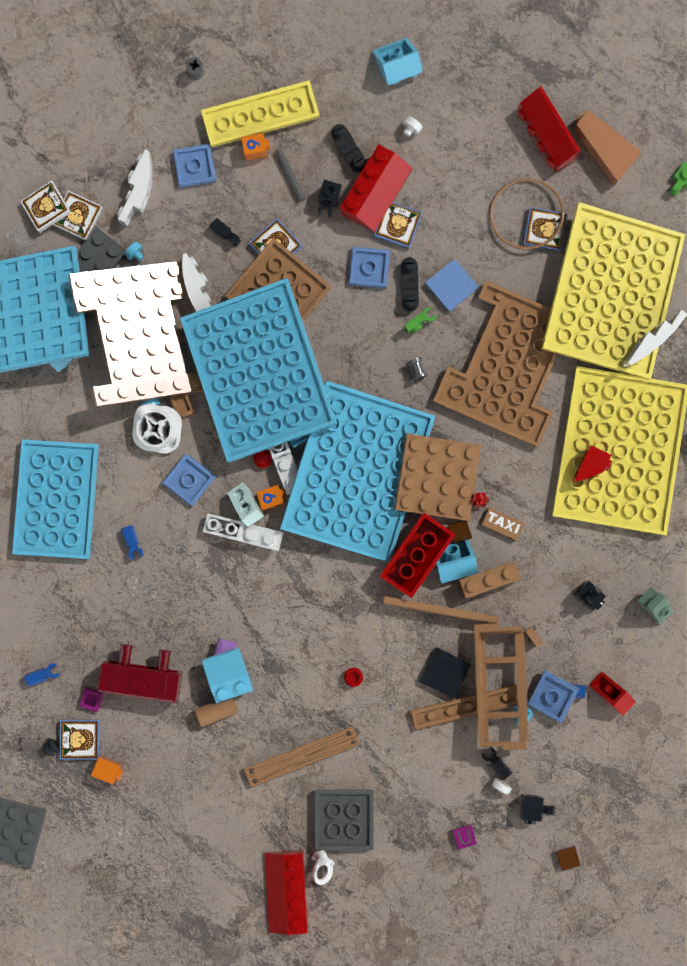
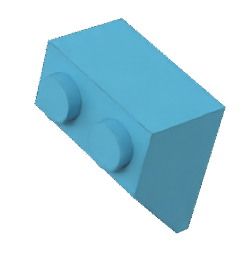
M407 37L372 50L382 77L388 85L397 84L405 78H412L417 76L418 73L423 72L419 53Z
M469 540L456 543L451 541L435 564L441 584L478 573L476 557Z
M239 647L202 660L216 703L253 691L251 678Z

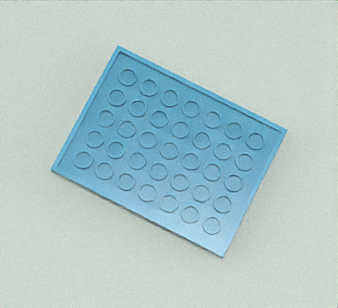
M288 278L180 318L228 463L337 424Z
M325 381L324 385L337 424L309 434L280 529L390 562L406 511L394 510L405 435L408 433L429 437L435 416Z

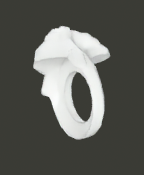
M320 850L314 852L311 858L316 861L312 877L316 884L324 885L331 879L335 863L332 859L328 858L327 853ZM326 865L327 871L325 876L318 879L317 871L319 867Z

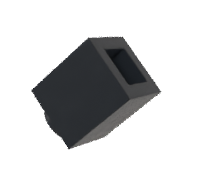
M323 180L318 197L319 204H322L318 208V215H321L323 209H327L329 211L328 218L332 216L331 207L337 208L342 184Z
M585 581L573 595L590 611L594 609L599 610L605 603L603 599L606 597L590 581Z
M522 794L519 817L526 824H536V821L541 822L542 813L555 815L556 807L543 805L544 798L542 796Z

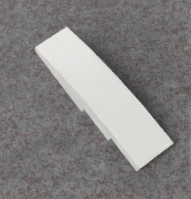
M680 310L673 315L669 323L663 321L658 324L653 333L647 332L643 334L622 366L626 368L636 363L663 344L679 327L687 313Z

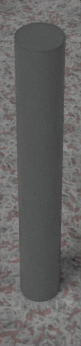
M282 148L277 149L275 153L298 201L301 202L306 198Z

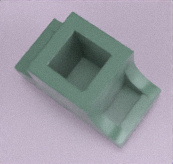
M652 587L638 600L641 608L659 625L673 613L667 598Z

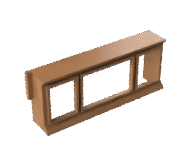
M498 623L474 624L479 747H502V750H527V746H529L524 628L521 626L498 627ZM515 634L516 657L486 658L485 635ZM516 663L518 712H488L486 664ZM518 718L519 741L489 742L488 719Z

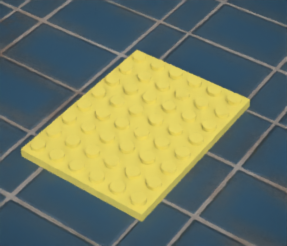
M579 202L576 205L541 349L633 376L651 379L658 348L626 368L622 365L641 336L647 332L653 333L658 324L665 321L685 234Z
M576 366L552 517L666 536L687 407V385ZM592 445L612 455L610 458L612 464L608 471L577 483L572 482L588 446Z

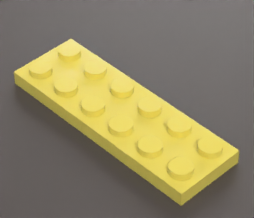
M310 80L201 110L211 148L241 140V137L267 133L320 118Z

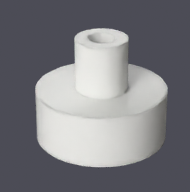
M410 116L403 122V125L406 127L403 133L408 137L412 133L419 134L423 128L416 119Z

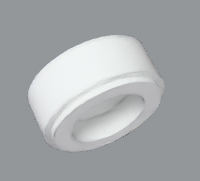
M495 778L492 783L494 788L506 795L512 790L511 786L498 778Z

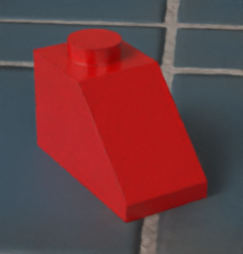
M592 445L588 446L572 482L577 483L608 471L612 464L610 460L612 455Z
M603 672L589 685L622 716L636 703L625 689Z

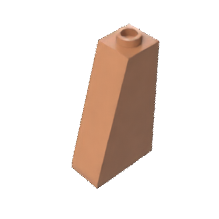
M588 110L585 114L581 113L575 120L576 126L574 131L611 183L616 185L639 157L641 151Z

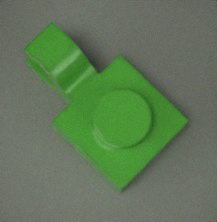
M683 162L672 178L676 181L670 191L674 196L679 193L682 187L687 189L686 162Z
M430 307L425 308L421 314H418L404 325L403 329L407 334L418 332L423 327V322L435 321L436 315L430 318L426 314L431 310Z

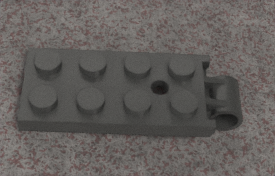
M97 228L77 251L80 273L114 269L125 257L126 249Z

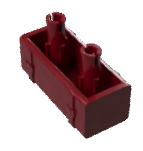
M120 644L118 661L106 660L102 662L98 692L158 700L159 702L176 703L179 700L183 671L168 669L171 653L169 650L159 649L157 667L130 663L133 645Z

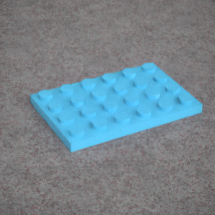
M21 440L12 554L78 559L91 558L99 455L98 444Z

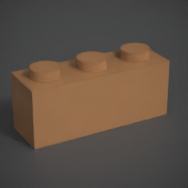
M513 561L458 580L464 599L521 580L516 563Z

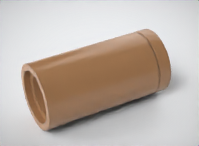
M230 698L218 703L214 701L196 708L195 712L201 727L237 714L238 709L234 698Z

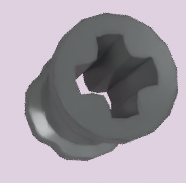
M197 57L187 60L186 68L189 77L194 80L201 79L204 75L201 60Z
M422 357L406 363L413 375L412 381H418L428 376L422 365Z

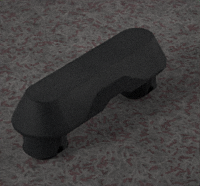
M336 124L331 130L334 141L351 169L355 172H362L367 164L365 157L348 129L342 124Z
M411 257L405 258L401 262L402 306L407 311H414L419 306L418 263Z

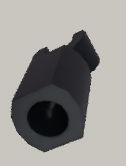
M218 218L209 226L213 232L224 240H229L236 247L241 242L240 237L234 234L232 229Z
M489 747L492 751V756L486 757L482 753V758L491 762L490 766L504 781L513 771L501 757L497 758L496 750L493 747Z

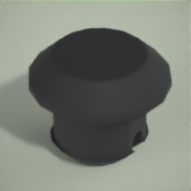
M48 738V743L43 745L42 750L46 755H50L53 752L58 753L59 746L54 739Z

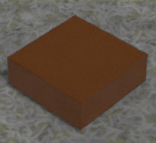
M467 521L448 525L449 530L456 534L452 540L453 543L472 538Z
M575 846L556 851L562 871L581 866Z

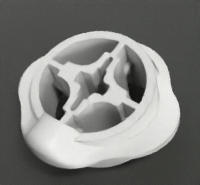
M155 404L139 406L134 415L132 430L134 442L138 447L146 451L158 453L175 451L179 446L181 438V417L176 410L168 406ZM161 413L166 419L158 421L152 415ZM147 422L148 429L145 431V424ZM156 425H159V432H155V430L157 429ZM170 425L169 435H167L166 430L167 427ZM156 436L158 439H161L162 443L156 445L148 439Z

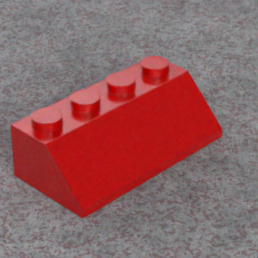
M540 86L519 103L517 114L520 120L525 121L528 126L527 131L531 137L534 136L536 139L538 150L545 154L548 166L557 172L575 162L581 150L546 92Z
M378 144L340 207L342 215L375 233L413 168L395 152Z
M423 513L381 573L380 578L408 597L413 598L456 534L426 513Z
M304 851L265 852L269 932L284 935L308 934Z

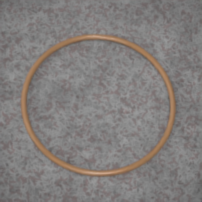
M519 179L508 183L498 191L490 207V223L495 234L507 245L518 249H535L546 245L556 237L564 221V206L560 196L550 185L536 179ZM528 181L536 182L549 188L558 198L562 214L559 227L551 238L539 245L524 247L506 241L497 232L493 223L492 212L494 203L503 190L515 183Z

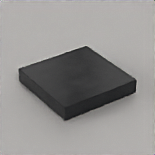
M436 647L419 682L455 699L471 664Z

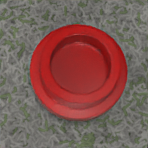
M263 450L254 454L253 461L257 467L267 468L272 463V455L268 450Z
M483 492L475 493L472 495L470 503L476 508L484 507L489 502V497Z
M349 668L344 674V681L350 687H357L363 681V674L358 668Z

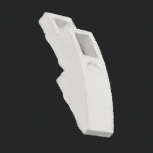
M146 149L143 154L138 156L137 166L128 176V183L133 190L128 192L126 196L127 202L124 207L122 206L117 214L119 223L126 227L135 211L143 213L150 195L153 170L151 155Z
M185 253L182 259L184 283L191 303L197 312L211 307L209 303L212 300L207 292L202 293L208 289L206 285L208 280L203 272L199 273L195 268L198 264L193 256L188 257Z
M286 442L269 448L285 492L289 496L298 469Z
M209 513L207 514L203 532L275 551H279L283 532L256 525L248 527L241 521Z

